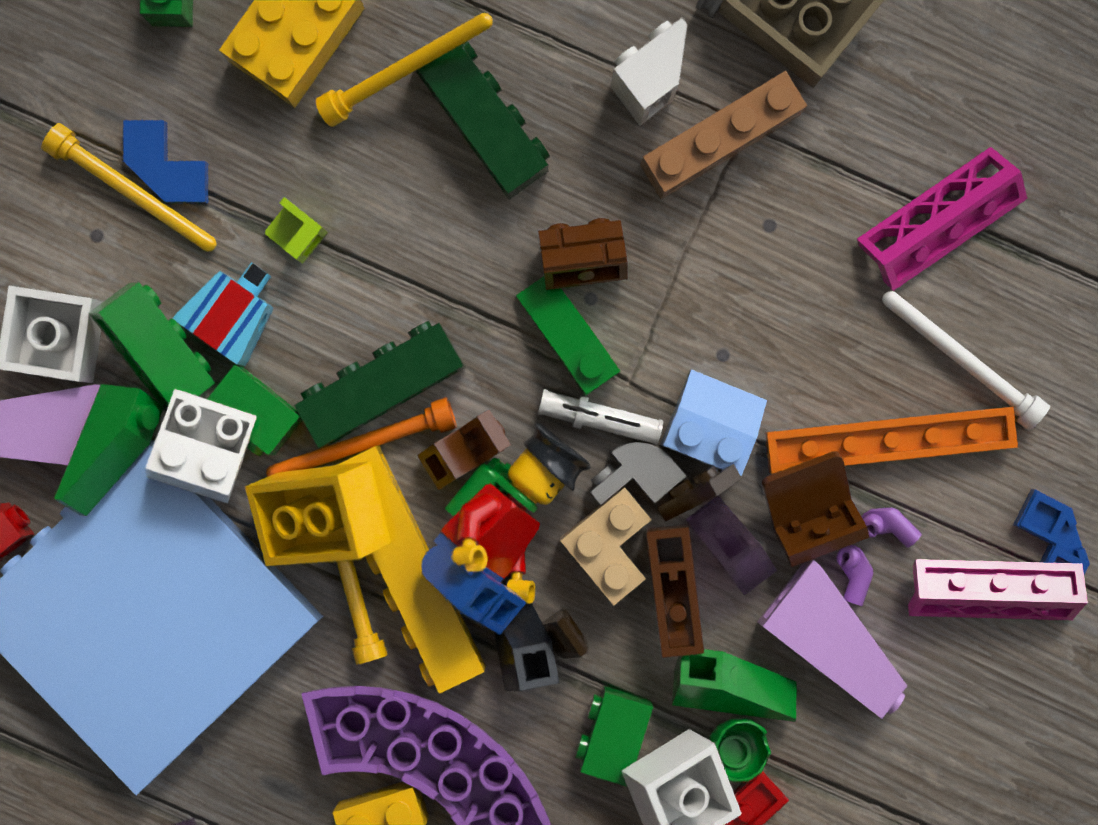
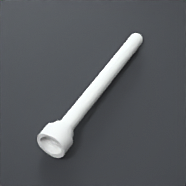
M888 291L883 295L882 301L886 307L1008 405L1014 406L1015 421L1026 430L1030 431L1043 419L1050 409V405L1039 396L1035 395L1032 397L1028 393L1025 395L1021 394L897 293Z

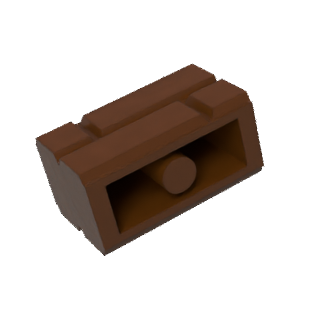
M597 218L586 225L571 227L564 223L551 225L547 230L538 231L546 290L628 279L627 254L621 220L610 221L606 218Z

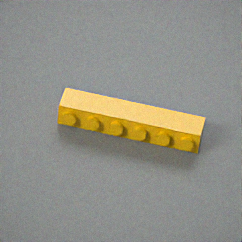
M375 446L337 465L371 461L391 543L365 557L372 572L375 575L381 573L388 588L383 590V594L393 613L399 610L406 624L401 627V631L407 645L411 650L417 647L424 661L419 664V668L426 684L429 687L435 685L440 694L484 673L486 665L460 611L423 575L422 560L430 549L380 446Z

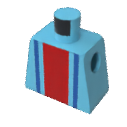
M252 262L238 281L220 271L175 314L173 319L229 360L245 367L273 311V307L258 297L272 276Z

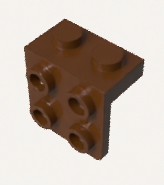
M833 451L818 456L804 463L776 472L762 480V487L774 533L791 567L869 538L867 525L851 499L844 461L839 452Z

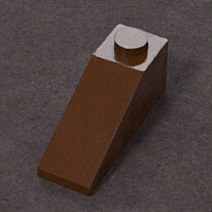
M689 524L648 528L647 539L662 658L704 653Z

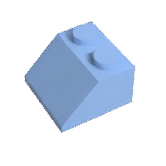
M690 370L660 445L707 465L715 466V468L720 470L734 464L742 476L758 436L767 400Z

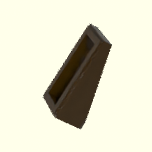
M562 608L542 622L557 656L568 659L582 657L588 653L587 639L566 609Z

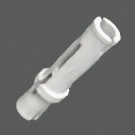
M546 389L543 391L538 415L572 422V427L579 429L583 425L616 435L642 440L653 445H657L663 427V420L661 419L657 420L588 402L589 397L580 396L579 399L549 392Z

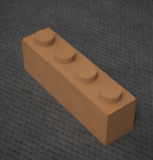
M784 71L643 156L640 166L662 200L796 119L806 109L807 104L787 71Z

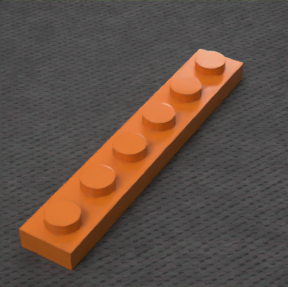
M1014 406L765 432L769 473L788 469L833 451L840 453L844 465L847 466L1018 448Z

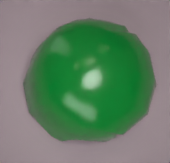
M729 719L716 726L709 737V740L715 743L729 781L733 783L749 782L761 774L771 755L766 737V729L750 719Z

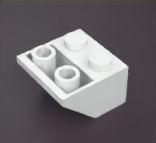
M683 18L673 25L669 21L662 23L648 36L651 40L639 50L633 46L615 60L617 67L613 70L611 88L639 126L673 101L679 85L687 23Z
M175 389L145 468L147 478L228 504L257 416Z

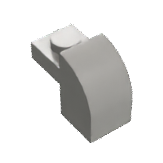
M627 443L618 446L610 452L620 465L614 469L609 464L595 475L591 481L596 486L590 492L602 505L633 479L653 503H656L682 481L686 475L670 456L660 448L647 443Z

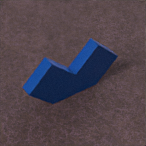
M123 120V162L167 204H208V163L206 161H168V123L165 120Z
M1031 489L1013 526L1049 544L1039 563L1082 564L1083 573L1085 574L1090 563L1086 550L1082 547L1076 528L1077 522L1072 508L1036 489Z

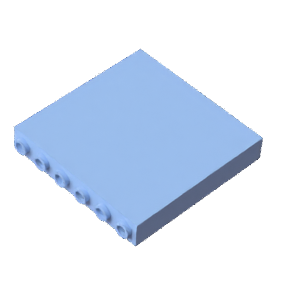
M155 440L150 441L145 450L87 516L79 515L65 506L60 512L63 519L53 528L50 526L43 528L31 539L30 544L33 547L23 557L19 554L16 555L0 569V572L3 574L0 578V654L135 795L146 788L323 618L321 613L276 566L265 565L262 552L209 497L147 478L145 468Z

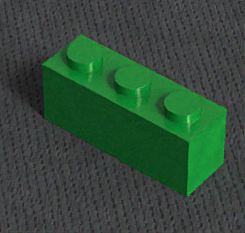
M140 282L128 283L90 311L89 315L154 399L164 406L163 410L166 412L175 389L200 396L215 384L208 374L212 369L197 351L192 353L183 341L187 336L182 327L174 319L170 318L168 320L159 309L162 303L153 289L146 284L142 286Z

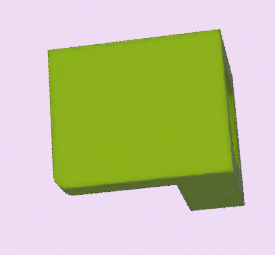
M283 197L279 204L284 208L265 230V234L303 264L328 232Z

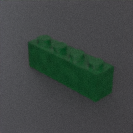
M467 41L416 70V73L510 200L548 172V163L545 160L550 155L537 137L532 140L529 139L521 128L526 124L524 118L513 104L505 106L497 95L502 91L500 85L488 70L483 74L473 62L478 56Z
M430 321L424 322L408 332L411 339L397 347L394 341L389 342L372 352L375 359L360 367L358 362H354L336 373L339 380L326 387L320 382L300 393L303 400L294 406L318 448H324L466 368L440 323L432 326Z

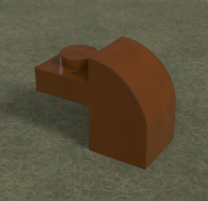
M489 409L458 430L432 444L417 456L437 489L440 490L504 451L511 444L506 437L504 427L494 418Z

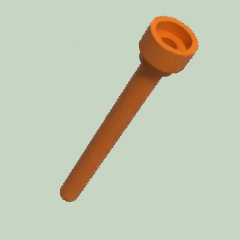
M447 397L431 402V407L425 408V413L270 465L266 469V476L268 477L279 472L315 468L427 429H431L432 432L439 430L441 433L457 428V423L452 407Z

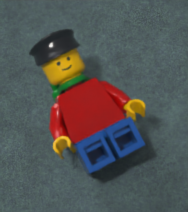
M538 422L534 424V435L524 442L526 449L513 465H510L508 462L504 464L499 458H493L488 464H481L445 507L453 518L441 529V533L434 540L437 546L432 547L426 552L421 565L425 578L460 612L480 622L501 635L526 603H533L535 598L534 581L522 580V577L526 574L525 551L539 530L540 522L530 515L526 509L528 508L531 512L535 513L538 509L537 503L548 505L564 486L574 491L575 483L580 473L591 468L589 462ZM507 576H511L507 587L500 583Z

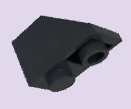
M526 603L501 635L494 632L505 691H524L559 683L552 641L533 604Z

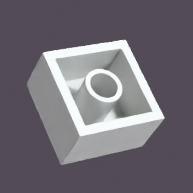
M9 286L0 337V370L93 383L101 329L89 315V312L100 305L102 301L87 297Z
M690 729L621 771L643 825H726L742 814L715 743Z

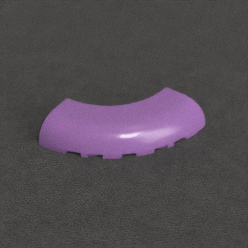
M344 686L328 687L302 693L322 775L338 772H368L375 774L379 772L402 779L401 781L413 786L432 800L435 799L451 815V819L456 825H551L536 790L523 770L502 746L484 730L462 715L434 701L411 693L387 688Z

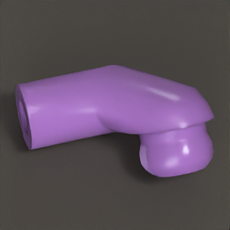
M893 507L870 509L861 516L867 525L869 537L893 533L908 548L922 535L898 509Z
M849 545L839 549L836 557L838 564L849 579L843 598L847 602L863 606L873 577V568L860 548L855 545Z

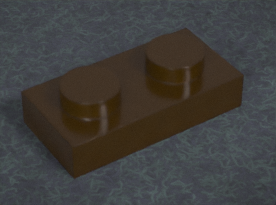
M734 464L720 471H717L715 466H712L693 478L695 484L692 485L689 479L674 486L667 492L670 499L657 507L666 522L717 497L741 480L742 477Z

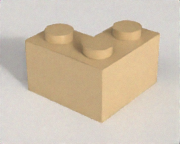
M625 487L619 489L602 505L600 504L560 537L561 543L613 605L617 604L646 580L620 546L650 522L651 518Z

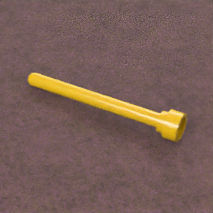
M481 13L345 92L342 90H329L316 98V106L321 117L331 127L347 120L348 114L353 111L352 106L490 29L493 24L492 17L487 13Z
M57 123L47 133L41 145V149L56 160L60 158L65 161L71 159L204 251L210 252L216 248L217 242L213 236L79 146L80 141L75 138V132L63 124Z
M353 560L336 561L357 638L353 639L355 647L352 648L356 665L388 656L384 639L379 640L378 633H373Z

